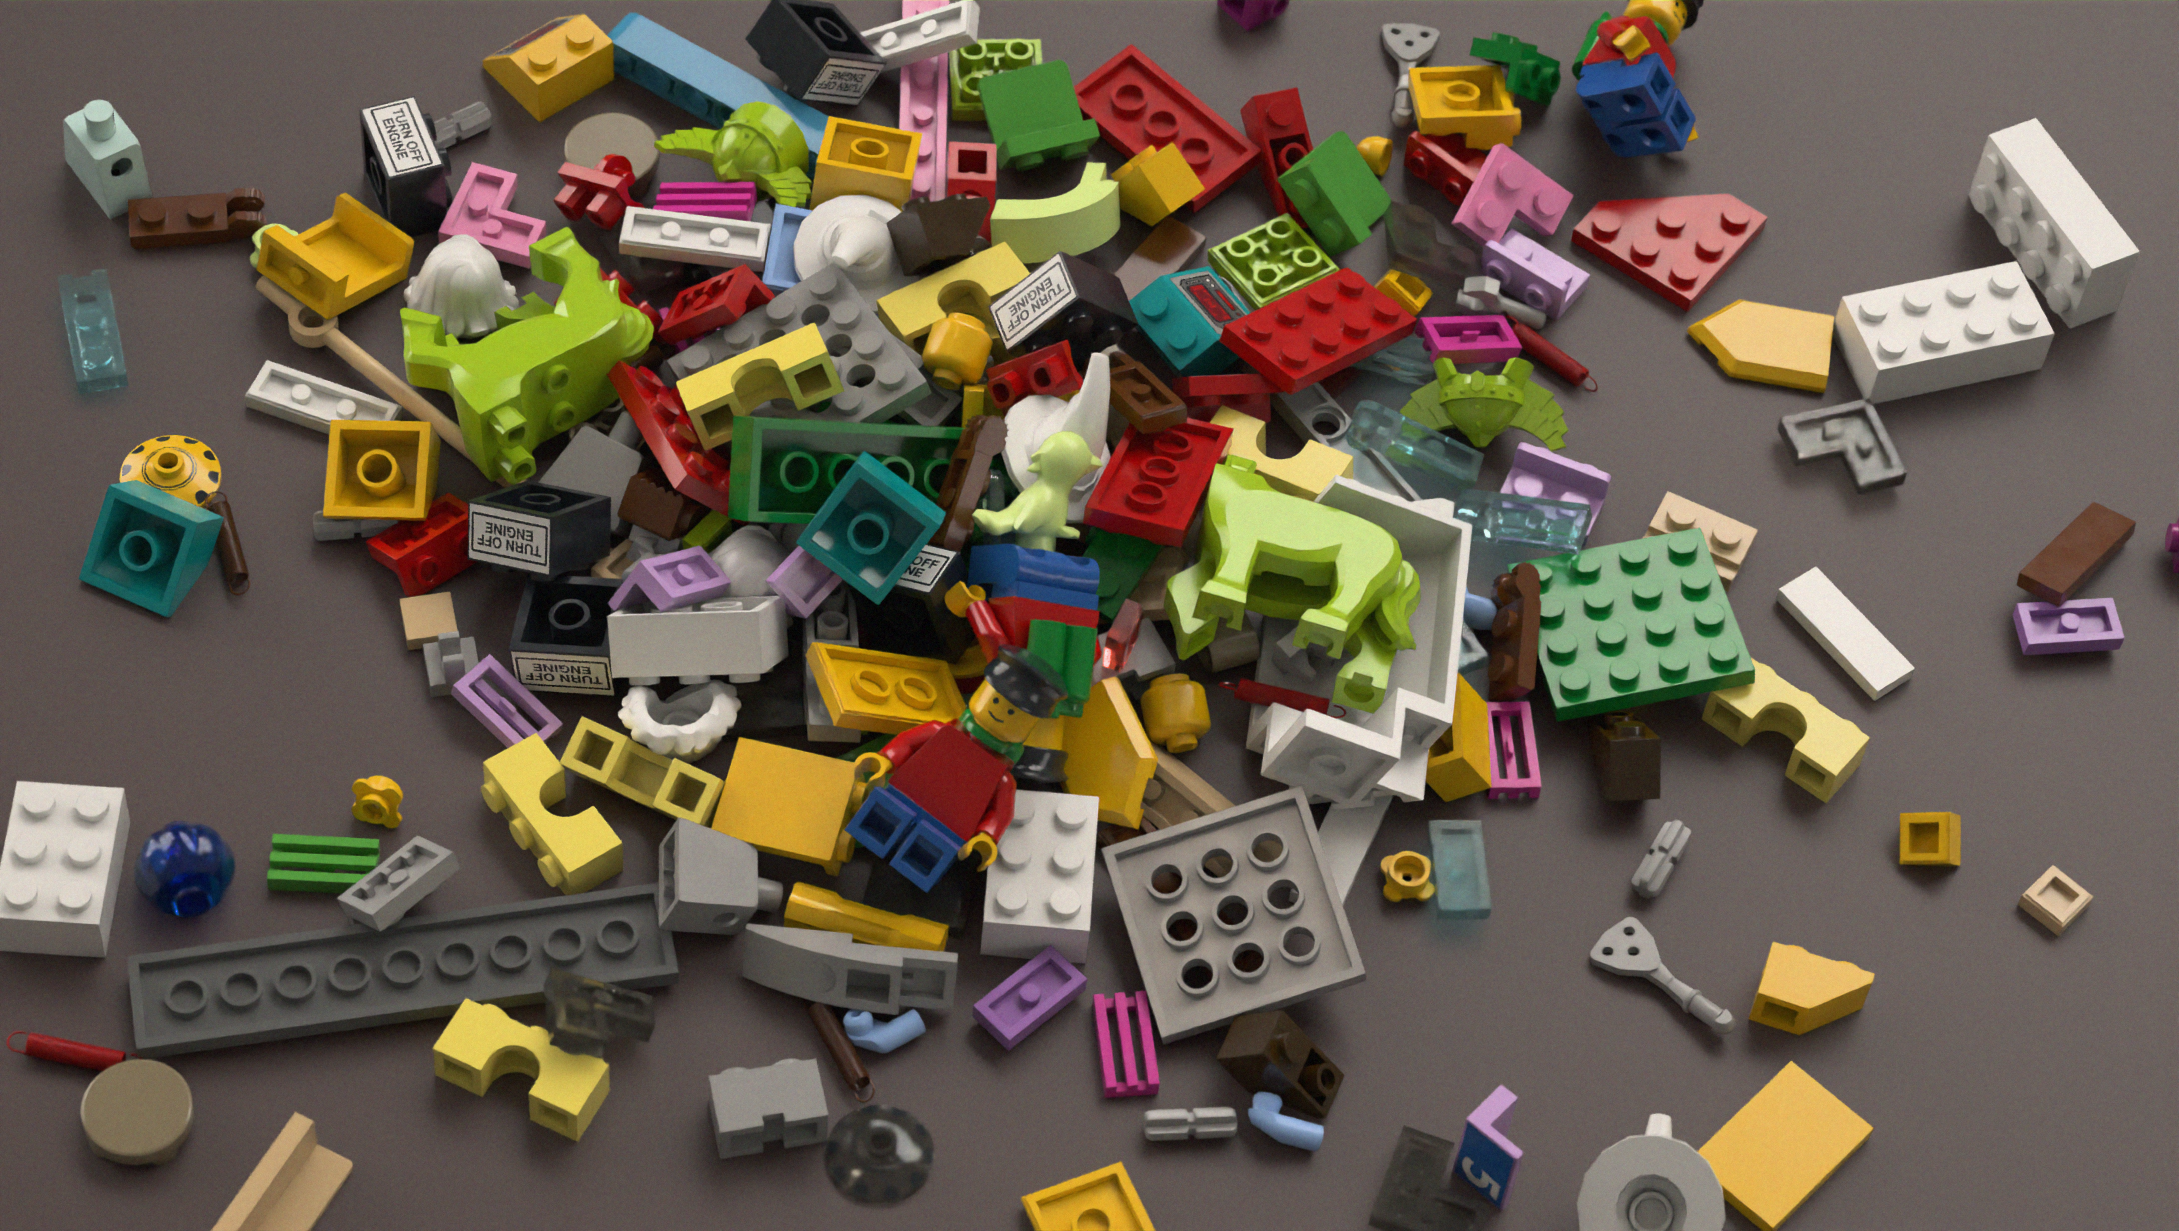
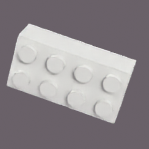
M2036 118L1990 134L1968 195L1974 208L1984 215L1996 231L1999 241L2009 248L2021 264L2024 274L2034 281L2046 297L2052 311L2059 314L2069 329L2116 312L2140 251Z
M2017 261L1844 296L1841 299L1834 321L1832 336L1868 406L2039 370L2043 366L2055 333Z

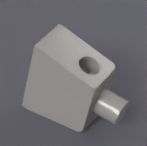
M622 412L609 436L589 426L581 428L539 483L611 497L610 532L625 540H629L633 524L619 518L617 512L630 477L655 468V464L635 451L643 435L631 415Z
M677 819L659 845V929L734 935L740 933L756 909L775 913L778 910L782 900L783 885L778 881L758 877L757 849L752 844L690 820Z

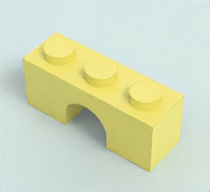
M1002 242L877 299L879 319L892 335L922 356L934 322L942 318H948L951 313H973L980 315L996 330L997 328L988 306L1027 277L1030 272L1007 243Z
M815 322L676 382L688 415L705 451L732 440L733 416H749L756 407L766 401L776 398H788L795 403L799 411L844 391Z
M1223 405L1210 421L1212 424L1234 429L1231 447L1222 465H1225L1228 455L1253 460L1257 463L1255 474L1263 476L1269 487L1283 494L1313 502L1335 475L1353 479V456L1309 439L1302 451L1296 456L1288 459H1273L1265 456L1266 422Z
M1751 658L1755 668V683L1710 692L1702 720L1742 747L1752 736L1761 731H1777L1786 735L1792 740L1795 747L1785 776L1827 803L1860 766L1870 737L1861 732L1853 722L1840 718L1821 705L1811 694L1800 691L1779 677L1771 667Z
M583 716L559 764L573 774L676 821L678 818H683L708 828L712 827L725 785L722 779L676 758L672 760L658 755L634 742L629 737Z
M537 733L483 762L484 785L481 786V792L484 800L494 813L501 811L510 822L509 828L517 844L523 850L530 848L538 858L540 872L551 887L558 885L565 895L581 894L623 871V842L594 806L570 817L556 816L547 811L551 805L566 798L565 769L559 764L557 758Z
M465 998L433 1047L435 1075L481 1097L484 1096L492 1082L503 1074L520 1072L531 1076L536 1082L529 1092L530 1120L577 1142L610 1092L609 1064L605 1063L595 1052L585 1048H572L557 1041L544 1028L538 1026H531L529 1028L510 1019L503 1010L491 1004L480 1005Z

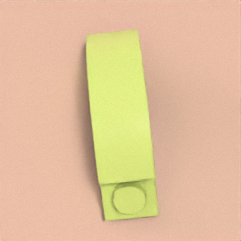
M1087 163L1079 185L1065 194L1037 200H997L990 218L992 247L1006 242L1022 263L1046 262L1059 251L1075 256L1104 244L1117 233L1121 226L1119 183L1114 182V180H1107L1106 163Z

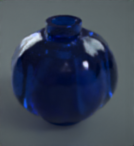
M173 821L166 824L162 829L153 832L143 842L134 864V880L136 887L143 897L159 911L168 915H178L186 918L196 917L206 913L224 899L235 876L236 858L229 843L209 825L197 822Z

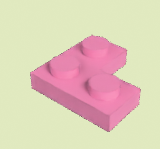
M1502 143L1492 147L1451 224L1482 247L1489 240L1499 244L1514 215L1545 237L1554 234L1574 195Z
M472 162L438 231L439 244L451 239L454 235L467 234L475 238L482 247L490 251L496 260L530 269L529 245L545 238L547 234L546 221L507 211L518 188L517 174Z

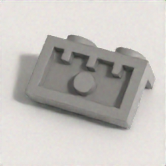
M417 835L340 895L337 900L350 925L365 924L381 932L384 928L401 920L405 912L426 895L438 891L444 885L445 880L461 869L452 851Z

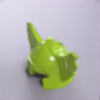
M760 101L742 104L731 114L729 120L725 121L724 126L719 131L693 127V130H675V134L662 135L661 141H654V147L663 154L683 155L711 164L718 182H755L758 197L756 202L774 197L781 205L805 207L806 199H811L812 181L806 176L809 168V149L803 132L790 115L775 105Z
M1444 357L1437 359L1433 363L1437 379L1410 394L1412 398L1399 411L1402 417L1394 429L1401 436L1395 446L1408 451H1412L1419 442L1429 435L1445 429L1456 428L1463 435H1466L1475 447L1483 448L1495 436H1499L1508 428L1523 430L1535 436L1551 452L1567 448L1562 436L1569 432L1562 418L1565 412L1553 400L1555 394L1529 380L1534 365L1529 361L1516 357L1508 360L1501 373L1502 375L1490 376L1484 375L1478 370L1471 375L1457 373L1451 359Z

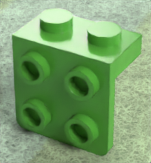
M1062 60L985 76L978 83L977 89L992 143L997 144L996 157L1000 170L1015 166L1018 171L1029 170L1043 165L1045 159L1061 156L1062 160L1079 158L1088 154V149L1100 137L1095 118L1085 121L1082 119L1068 66Z
M1343 131L1331 134L1277 179L1329 257L1365 241L1372 235L1368 227L1387 212L1392 204L1383 186L1349 136Z

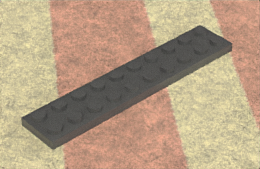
M659 883L407 917L384 928L381 932L365 924H356L127 956L138 1059L139 1057L148 1059L452 1016L456 1014L465 998L480 1005L491 1004L501 1009L679 983V971L672 932L659 929Z

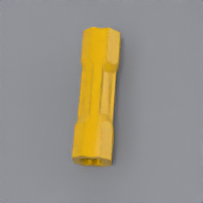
M800 881L794 885L784 915V927L853 934L852 943L944 952L948 939V925L915 915L901 916L843 899L834 891Z

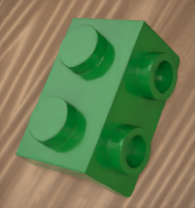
M1492 32L1491 40L1473 38L1470 56L1492 65H1501L1502 69L1509 71L1505 85L1507 92L1540 105L1550 106L1553 95L1559 89L1561 81L1559 67L1561 62L1537 52L1538 46L1521 42L1517 37Z
M1092 526L1085 540V544L1089 547L1082 557L1094 559L1098 564L1100 571L1099 584L1095 594L1099 595L1097 611H1099V618L1113 625L1165 545H1157L1148 539L1124 533H1109L1099 527Z

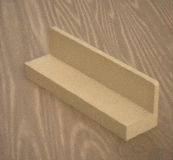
M1150 741L1158 762L1153 780L1148 779L1140 808L1144 809L1143 815L1160 830L1235 806L1164 747ZM1272 840L1263 841L1256 846L1253 855L1262 862H1272L1280 857L1283 847ZM1215 856L1210 858L1204 866L1221 878L1230 872L1233 863L1226 857Z
M295 1112L212 1231H311L353 1171V1163L318 1145L314 1121Z

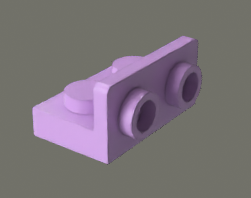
M1512 228L1500 240L1499 244L1493 240H1489L1485 244L1478 271L1480 276H1488L1500 281L1499 288L1526 302L1530 307L1543 311L1547 316L1556 321L1587 288L1590 274Z
M1520 442L1515 452L1513 465L1496 499L1493 513L1585 547L1604 506L1611 475L1598 470L1592 465L1581 464L1554 454L1546 448Z

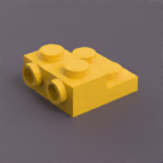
M1501 65L1409 68L1408 86L1420 134L1446 136L1451 133H1462L1466 148L1491 150L1494 145L1502 143L1507 147H1512L1513 136H1520L1521 113L1519 108H1513L1514 94L1505 90L1506 82Z

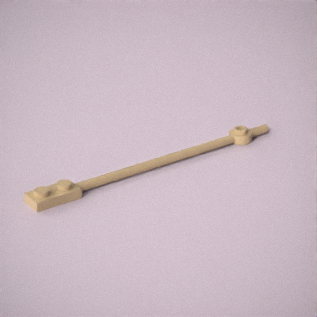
M263 275L258 280L256 289L288 314L290 335L296 343L309 348L328 346L420 421L431 422L436 433L474 463L466 452L460 427L340 332L338 315L327 320ZM503 476L495 480L504 488L513 486ZM626 539L615 549L610 547V556L596 561L598 563L591 568V577L622 579V573L634 563L626 558L632 542Z

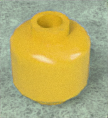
M951 313L948 318L939 319L932 325L922 354V361L925 369L933 375L932 381L938 386L949 390H959L964 383L974 384L981 379L993 341L985 331V324L979 319L963 313Z
M1180 673L1164 675L1152 680L1149 683L1150 688L1140 698L1148 739L1161 746H1167V750L1170 753H1181L1196 748L1198 746L1197 739L1206 735L1211 728L1203 686L1198 682L1189 680L1188 675Z

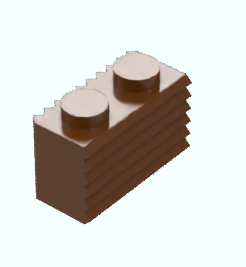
M659 466L630 477L617 516L670 542L675 540V538L687 535L713 509L675 490L662 467Z

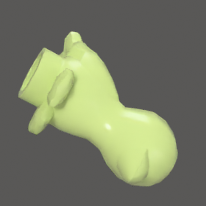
M1061 431L1052 434L1044 440L1038 451L1031 455L1030 458L1033 464L1027 468V471L1037 473V481L1022 491L1008 508L999 512L977 509L972 514L974 522L981 531L989 532L995 536L1016 532L1015 545L1053 552L1056 551V537L1065 539L1079 538L1080 532L1065 525L1068 516L1069 494L1074 485L1083 476L1103 467L1100 459L1090 452L1085 440L1072 431Z

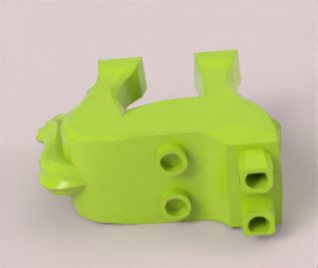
M568 227L529 245L532 275L543 281L556 283L564 287L556 306L546 303L535 292H532L522 297L526 304L512 311L507 306H504L494 311L498 331L486 336L477 343L462 345L459 344L452 333L445 336L440 316L405 307L400 309L404 337V363L408 382L414 386L445 391L452 397L466 452L490 482L503 476L511 485H515L533 476L536 473L535 459L532 457V451L540 443L587 420L617 400L620 396L608 378L607 373L618 360L632 367L631 362L636 361L648 350L653 337L654 326L649 317L641 313L640 310L620 302L618 279L602 281L598 260L589 255L579 245L573 232Z
M1228 455L1225 465L1218 463L1215 465L1203 507L1194 566L1172 576L1167 582L1163 607L1174 629L1179 659L1186 660L1214 641L1219 617L1228 619L1226 627L1241 631L1245 609L1270 617L1298 620L1299 623L1292 646L1307 649L1309 642L1328 647L1326 655L1338 659L1341 658L1343 647H1345L1354 657L1353 660L1344 664L1337 674L1331 702L1374 714L1384 699L1389 673L1397 650H1416V644L1409 629V617L1415 612L1421 601L1419 575L1409 562L1402 560L1397 539L1383 527L1337 508L1283 494L1269 487L1263 476L1255 474L1257 466L1255 461L1235 455Z

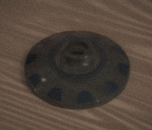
M871 1105L848 1113L834 1126L826 1144V1164L834 1182L849 1196L871 1204L895 1203L912 1196L927 1182L934 1165V1144L925 1125L911 1113L889 1105ZM882 1141L890 1144L887 1149L879 1150L874 1148L871 1143Z

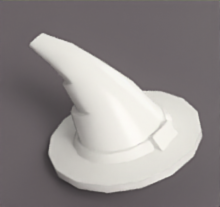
M868 195L839 196L818 205L802 221L793 245L795 271L800 280H805L833 263L843 271L873 312L878 314L877 299L917 282L920 276H904L886 224L900 214L901 211L889 202Z
M1097 352L1091 354L1080 392L1074 395L1070 402L1051 395H1029L1011 407L1004 419L1005 424H1008L1007 429L1009 431L1007 432L1008 437L1005 438L1006 444L1001 454L1008 475L1020 493L1037 481V473L1027 471V468L1033 464L1030 458L1031 455L1037 452L1044 440L1054 433L1072 431L1080 435L1088 444L1090 452L1100 459L1103 467L1083 476L1072 488L1069 494L1066 524L1083 523L1085 506L1111 458L1106 443L1110 399L1109 357Z
M1651 1114L1649 1116L1645 1135L1627 1137L1603 1150L1585 1173L1577 1200L1580 1231H1722L1725 1221L1723 1189L1710 1163L1686 1142L1672 1138L1671 1117L1665 1114Z

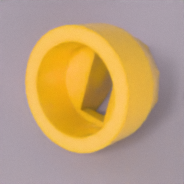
M1378 136L1363 139L1356 146L1357 150L1374 174L1384 176L1392 158V140Z

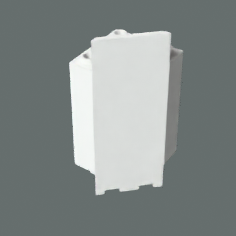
M1335 475L1313 502L1337 508L1383 527L1397 539L1402 560L1409 562L1419 575L1421 601L1415 612L1409 617V629L1414 638L1416 650H1397L1389 673L1384 699L1381 706L1372 714L1331 702L1337 674L1344 664L1354 659L1345 647H1343L1341 658H1336L1335 663L1330 668L1319 657H1307L1309 665L1317 672L1315 679L1311 683L1303 682L1290 672L1284 675L1271 660L1276 643L1298 626L1299 621L1263 615L1259 644L1260 654L1257 660L1255 682L1329 698L1330 703L1327 715L1308 708L1303 713L1275 702L1270 707L1252 703L1246 748L1263 754L1262 776L1289 785V789L1302 785L1308 804L1331 802L1333 809L1339 810L1374 806L1375 797L1397 795L1401 797L1403 802L1424 800L1429 748L1452 725L1472 525L1453 518L1454 502L1444 498L1409 502L1400 496L1390 495L1363 485L1356 480ZM1334 705L1341 706L1342 708H1344V709L1346 710V715H1345L1344 717H1342V718L1336 719V718L1330 717V716H1342V715L1344 714V711H1343L1342 709L1337 708V707H1334Z

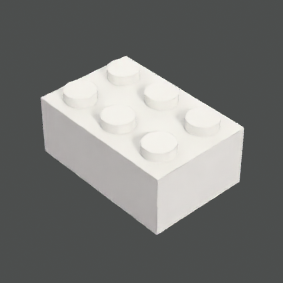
M779 595L716 597L661 612L652 601L619 609L607 616L612 678L629 677L630 685L660 683V676H679V683L699 684L709 682L710 675L728 674L729 681L733 683L754 682L761 679L760 674L773 671V666L789 656L785 602Z
M17 781L0 864V951L106 958L130 827L124 788Z
M1016 790L1014 819L996 846L997 856L995 861L987 869L980 955L1033 959L1048 946L1052 945L1069 962L1086 963L1090 932L1099 797Z

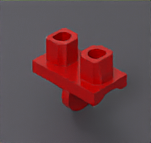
M613 153L606 155L593 169L565 162L557 172L566 185L556 196L554 203L567 219L579 222L586 213L591 222L596 226L611 231L619 219L625 216L627 206L645 208L642 203L633 201L628 193V187L632 186L635 182V175L630 161L625 156Z
M1068 340L986 370L990 379L987 382V387L995 407L1001 409L1004 416L1007 415L1011 407L1029 395L1059 397L1081 389L1083 384V378L1074 366Z

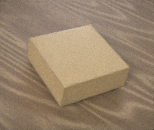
M450 592L400 599V609L408 650L423 648V644L438 642V634L458 631Z
M2052 865L2022 894L2018 905L2057 936H2060L2090 906L2094 896Z

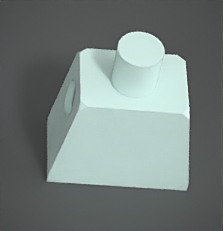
M91 101L84 109L67 116L63 120L65 160L110 220L128 212V200L153 198L141 146L135 135L108 101ZM111 169H118L120 176H113Z

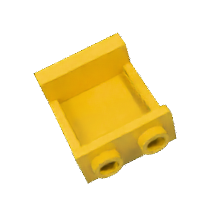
M343 193L336 197L331 218L296 236L291 235L278 225L263 232L256 270L322 317L330 320L406 279L414 240L349 194Z
M739 737L711 829L750 843L758 851L822 865L827 874L838 876L842 862L848 863L851 860L856 839L847 833L845 828L869 797L868 783H865L866 780L863 774L859 778L854 779V762Z

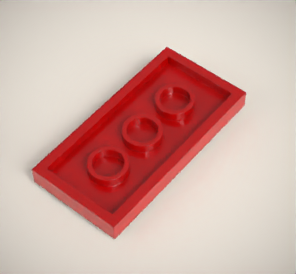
M1132 44L1074 86L1083 121L1095 118L1099 135L1129 160L1151 145L1159 152L1170 143H1174L1205 188L1183 204L1193 213L1197 212L1261 162L1262 150Z
M1345 267L1224 325L1219 341L1289 395H1292L1412 335L1418 319L1404 310L1397 301L1388 298L1369 284L1362 275Z
M618 360L607 373V376L674 489L728 517L731 456L719 445L709 450H704L677 385L671 389L664 385L658 376L648 368L640 366L638 369H635ZM732 519L744 526L750 523L749 521Z
M1187 418L1186 423L1168 427L1163 432L1142 434L1135 426L1129 423L1085 506L1083 524L1099 527L1109 533H1124L1148 539L1157 545L1181 547L1207 496L1216 463H1223L1231 447L1234 429Z

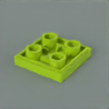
M977 39L976 44L948 52L952 120H986L977 89L979 81L985 76L1042 64L1041 39Z
M1288 213L1208 250V263L1221 277H1224L1235 287L1255 311L1340 270Z

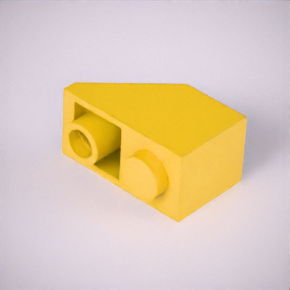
M1173 142L1159 152L1156 151L1153 145L1149 146L1110 175L1115 182L1119 183L1120 209L1151 226L1205 189Z
M1773 942L1761 974L1749 1020L1796 1035L1804 1034L1862 1009L1873 983L1875 973L1862 970L1850 962H1837L1811 954L1799 946H1786Z

